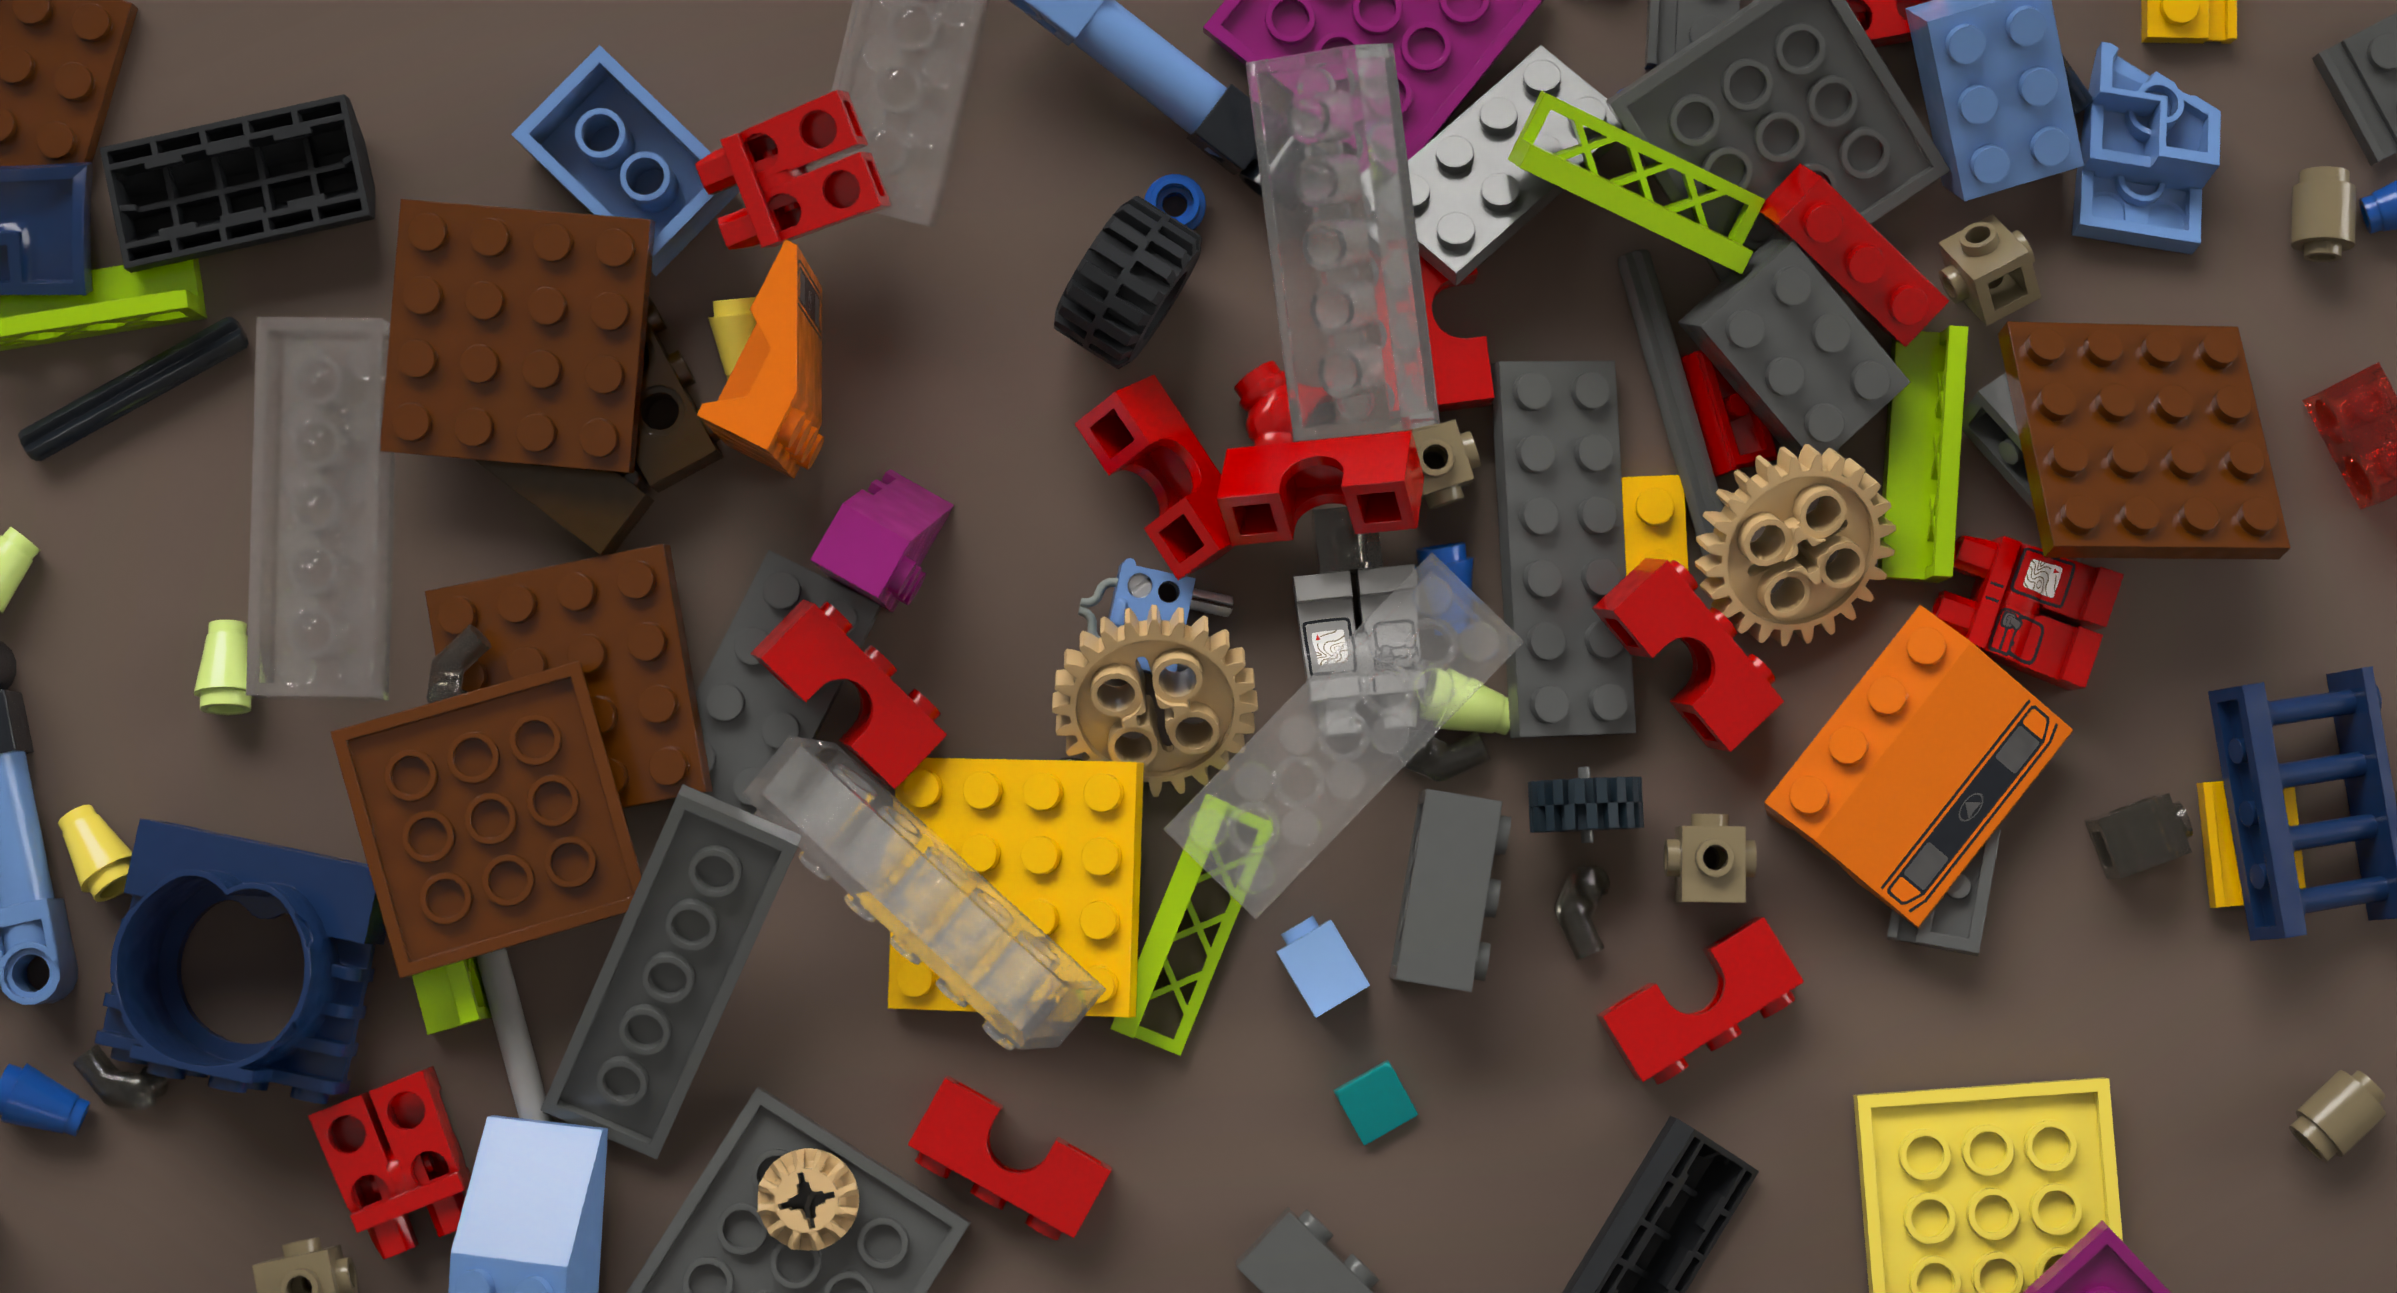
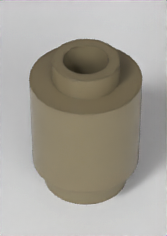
M2332 166L2306 168L2299 172V183L2292 187L2291 247L2302 251L2305 260L2312 262L2337 261L2342 258L2343 251L2355 247L2357 187L2350 183V171L2347 169Z
M2338 1070L2296 1110L2298 1118L2289 1126V1129L2311 1154L2323 1163H2327L2335 1155L2343 1157L2386 1116L2385 1110L2380 1105L2386 1098L2385 1094L2363 1072L2357 1070L2351 1076L2343 1070Z

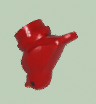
M1274 360L1253 369L1234 387V391L1241 399L1239 402L1240 407L1249 413L1246 421V431L1254 446L1293 442L1308 411L1315 405L1328 401L1336 395L1334 388L1330 384L1315 388L1291 384L1288 372L1286 370L1281 371Z

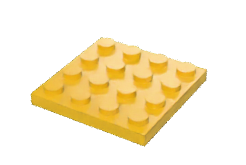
M925 758L895 789L888 1009L1136 1017L1144 763Z

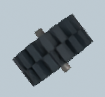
M1578 767V778L1528 782L1530 833L1581 831V843H1594V830L1644 828L1642 777L1591 778L1590 767Z

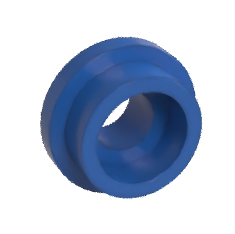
M1169 174L1158 178L1147 190L1144 200L1165 212L1163 204L1169 197H1181L1186 202L1187 209L1182 215L1172 218L1194 231L1202 222L1206 210L1205 195L1201 187L1190 177L1181 174Z

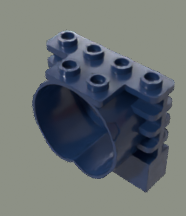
M140 818L124 893L132 895L131 904L125 918L121 919L120 928L114 941L110 964V978L113 985L111 992H106L104 996L103 1006L108 1008L103 1030H97L94 1043L112 1047L110 1055L112 1059L148 1065L147 1073L180 1080H185L186 1075L208 1078V1075H210L208 1086L220 1090L246 1093L247 1089L268 1091L269 1082L292 1086L291 1098L319 1104H328L330 1094H347L351 1080L347 1079L352 1056L357 1055L359 1043L355 1042L360 1019L365 1018L367 1006L363 1005L368 982H373L375 969L371 968L376 944L384 945L387 932L368 864L182 824ZM228 900L239 902L253 916L259 919H275L289 913L298 930L305 962L303 987L293 1015L274 1040L257 1044H246L219 1036L200 1021L187 1001L181 976V962L185 944L200 918L221 902Z

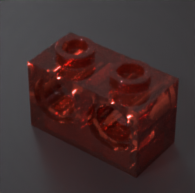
M2377 362L2302 400L2360 510L2384 502L2397 495V395L2380 363Z

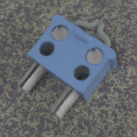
M1128 558L1119 565L1116 578L1102 580L1097 585L1092 597L1081 598L1078 615L1087 620L1088 632L1100 638L1097 633L1095 615L1087 608L1097 605L1102 600L1105 590L1110 587H1114L1108 619L1117 627L1124 625L1126 608H1131L1138 620L1143 621L1147 620L1151 605H1157L1161 620L1170 621L1178 607L1183 608L1185 625L1189 609L1228 617L1232 612L1231 608L1191 599L1193 597L1233 606V597L1194 588L1196 578L1186 576L1177 580L1173 573L1136 566L1135 560ZM1168 584L1174 588L1176 597L1173 602L1167 603L1160 599L1158 595L1160 585ZM1138 657L1137 660L1143 672L1152 674L1148 660L1145 657ZM1172 664L1165 668L1176 672L1177 670L1184 671L1189 667L1183 664Z

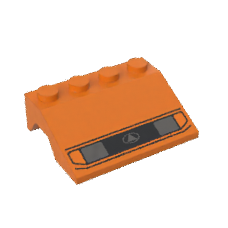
M785 239L750 308L757 323L718 400L702 403L697 416L728 447L794 479L800 466L807 470L812 467L825 439L824 436L818 434L822 425V285L798 245Z
M1919 605L1765 800L1766 813L1777 823L1797 832L1833 859L1859 885L1916 928H1919L2072 734L2073 729L1970 640Z

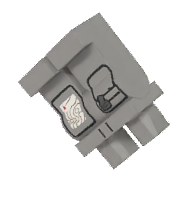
M1414 564L1357 571L1356 586L1362 634H1356L1350 571L1294 576L1292 586L1309 707L1316 706L1317 718L1324 738L1357 735L1354 702L1378 700L1382 732L1415 729L1418 708L1417 696L1422 694L1424 687L1421 671Z

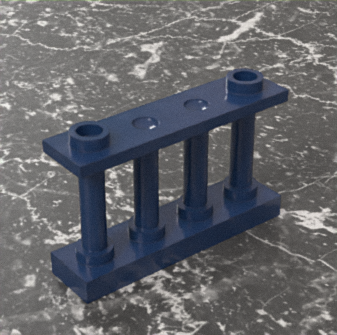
M2373 666L2326 674L2329 692L2268 701L2264 682L2208 691L2250 941L2285 939L2307 935L2305 914L2366 904L2368 921L2397 919V804L2380 712L2382 697L2375 683ZM2330 717L2334 718L2340 754L2278 763L2272 730L2273 726ZM2344 779L2350 817L2289 826L2283 795L2284 788ZM2355 841L2361 879L2303 889L2299 888L2294 851Z

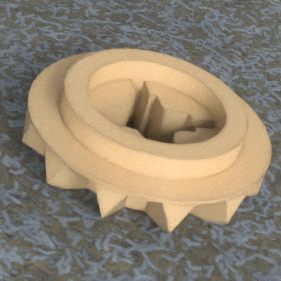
M804 1148L781 1156L771 1164L758 1185L757 1212L771 1237L788 1246L791 1250L818 1251L834 1244L848 1232L857 1216L859 1190L854 1175L841 1159L824 1150ZM802 1172L804 1173L805 1182H809L812 1191H823L824 1194L834 1191L835 1197L827 1198L825 1202L816 1206V1217L813 1218L815 1227H811L810 1219L806 1218L803 1209L782 1208L781 1204L790 1201V1198L799 1194L800 1173Z

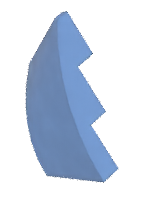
M2101 42L2096 51L2088 90L2092 96V103L2085 109L2080 143L2084 166L2077 168L2072 236L2192 255L2201 244L2202 188L2220 166L2221 111L2196 95L2183 93L2178 89L2175 82L2157 71L2149 76L2118 57V47L2111 43Z

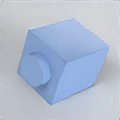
M1311 916L1281 934L1286 946L1277 950L1276 953L1315 1018L1370 986L1332 920L1318 925L1314 916Z

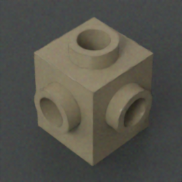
M1994 214L1968 225L1963 230L1938 243L1945 268L1939 271V278L1944 290L1955 304L1963 301L1986 327L2041 298L2033 267L2035 258L2027 239L2019 230L2011 233Z
M1438 414L1404 424L1402 426L1403 431L1412 430L1424 475L1421 501L1426 500L1428 508L1435 509L1464 499L1462 488L1471 486L1475 479L1472 469L1481 467L1479 454L1471 432L1467 431L1460 434L1456 419L1440 423ZM1426 455L1438 456L1443 463V468H1429L1424 463L1423 457Z
M1691 814V826L1675 827V839H1665L1664 843L1665 877H1675L1674 902L1746 903V878H1754L1756 874L1757 851L1755 840H1746V826H1729V814ZM1708 847L1715 852L1717 857L1716 864L1712 869H1709L1703 861V854Z
M320 1237L281 1245L283 1257L265 1260L252 1265L257 1293H358L357 1272L352 1258L343 1257L341 1244L322 1248ZM307 1279L311 1283L312 1291L307 1286Z

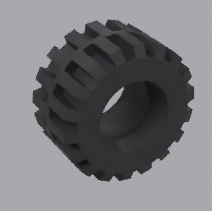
M1135 196L1125 202L1102 228L1072 275L1057 305L1054 329L1118 370L1129 364L1151 339L1186 284L1200 256L1202 236L1139 196Z

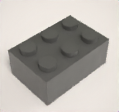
M1768 239L1752 254L1743 274L1733 271L1678 322L1782 447L1785 446L1797 458L1804 444L1811 445L1821 454L1827 448L1837 451L1910 383L1908 378L1802 250L1791 240Z
M1425 789L1419 792L1389 978L1472 992L1474 980L1485 981L1491 944L1480 942L1484 917L1495 918L1501 887V880L1490 878L1494 855H1505L1511 827V817L1501 815L1503 801L1432 789Z

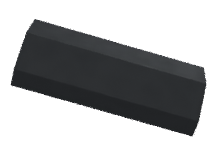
M345 94L100 147L124 269L131 273L375 219V186L366 143L351 101Z
M1670 1115L1562 1293H1686L1759 1171L1693 1127Z

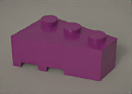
M889 469L885 472L881 481L875 479L871 482L867 490L868 492L862 489L842 503L810 560L830 578L893 613L899 601L908 606L919 591L926 577V573L921 571L920 565L954 505Z

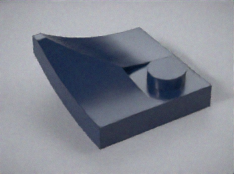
M92 162L0 166V295H87L93 291L91 269Z

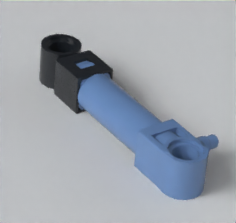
M1009 0L1067 46L1074 43L1187 131L1189 135L1186 139L1231 174L1236 175L1240 173L1239 177L1250 189L1276 208L1289 212L1325 164L1322 155L1308 142L1289 129L1279 125V121L1233 84L1225 87L1116 0Z
M0 641V987L3 993L12 1001L22 1005L48 1004L64 999L74 989L78 979V964L73 948L64 898H55L26 757V754L34 753L23 696L21 692L7 690L12 685L16 676V659L12 650L4 642ZM36 956L42 957L50 969L48 982L40 990L35 989L27 977L29 963Z

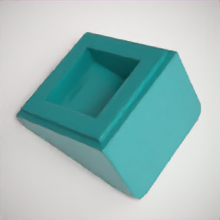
M1388 1060L1383 1061L1333 1090L1364 1146L1419 1115Z

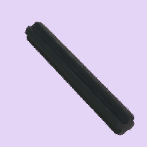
M225 317L22 429L18 437L24 451L35 461H42L244 350L249 345L246 333L236 319Z

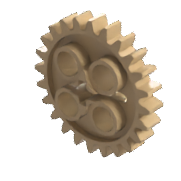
M1804 444L1798 458L1785 446L1780 447L1777 455V465L1770 464L1761 455L1755 457L1757 474L1751 478L1737 469L1734 472V477L1739 488L1734 493L1723 489L1716 491L1718 498L1725 504L1722 511H1705L1703 517L1714 526V531L1696 536V542L1710 553L1696 560L1695 566L1707 576L1700 584V587L1711 599H1714L1711 606L1722 612L1739 633L1743 634L1747 631L1760 643H1764L1771 635L1781 646H1787L1794 631L1797 636L1808 644L1812 641L1814 626L1820 625L1830 635L1834 634V616L1842 613L1846 618L1853 621L1857 617L1851 603L1856 598L1869 602L1873 601L1874 596L1866 587L1869 579H1886L1887 574L1876 566L1877 559L1893 556L1895 551L1880 539L1896 531V525L1883 516L1892 506L1888 500L1878 493L1881 487L1879 482L1869 474L1864 473L1865 469L1850 457L1845 460V458L1831 448H1827L1821 454L1811 445ZM1820 497V501L1816 508L1812 510L1810 513H1807V509L1810 506V504ZM1765 526L1762 535L1757 540L1751 542L1755 532ZM1839 550V553L1836 556V558L1831 563L1826 565L1829 557L1835 551ZM1781 579H1784L1781 587L1774 593H1771L1774 585Z
M1151 605L1148 618L1143 621L1138 620L1131 608H1126L1124 625L1117 627L1104 616L1100 619L1101 637L1098 638L1083 630L1080 633L1081 652L1066 649L1064 652L1065 669L1056 670L1055 690L1057 692L1053 693L1052 713L1058 714L1056 716V734L1067 736V755L1072 756L1083 753L1082 761L1144 763L1143 782H1149L1153 797L1159 796L1162 783L1168 781L1172 782L1179 794L1185 793V777L1191 775L1205 786L1209 784L1208 766L1212 765L1221 771L1227 772L1229 770L1228 751L1243 754L1245 751L1244 734L1254 733L1255 730L1254 713L1252 712L1258 711L1257 691L1253 690L1255 688L1253 668H1245V650L1243 647L1228 650L1230 647L1229 632L1226 629L1209 637L1208 617L1204 615L1192 626L1185 625L1184 609L1180 607L1173 613L1170 621L1161 620L1157 605ZM1138 657H1145L1148 660L1152 673L1155 697L1158 706L1164 709L1165 729L1173 744L1171 746H1166L1162 743L1158 730L1155 706L1151 696L1146 695L1145 675L1137 660ZM1172 664H1183L1189 668L1181 672H1173L1165 667ZM1110 679H1121L1128 683L1123 686L1113 687L1106 685L1104 682ZM1189 717L1205 719V721L1199 724H1189L1182 720ZM1127 732L1144 734V736L1134 739L1126 738L1122 735Z

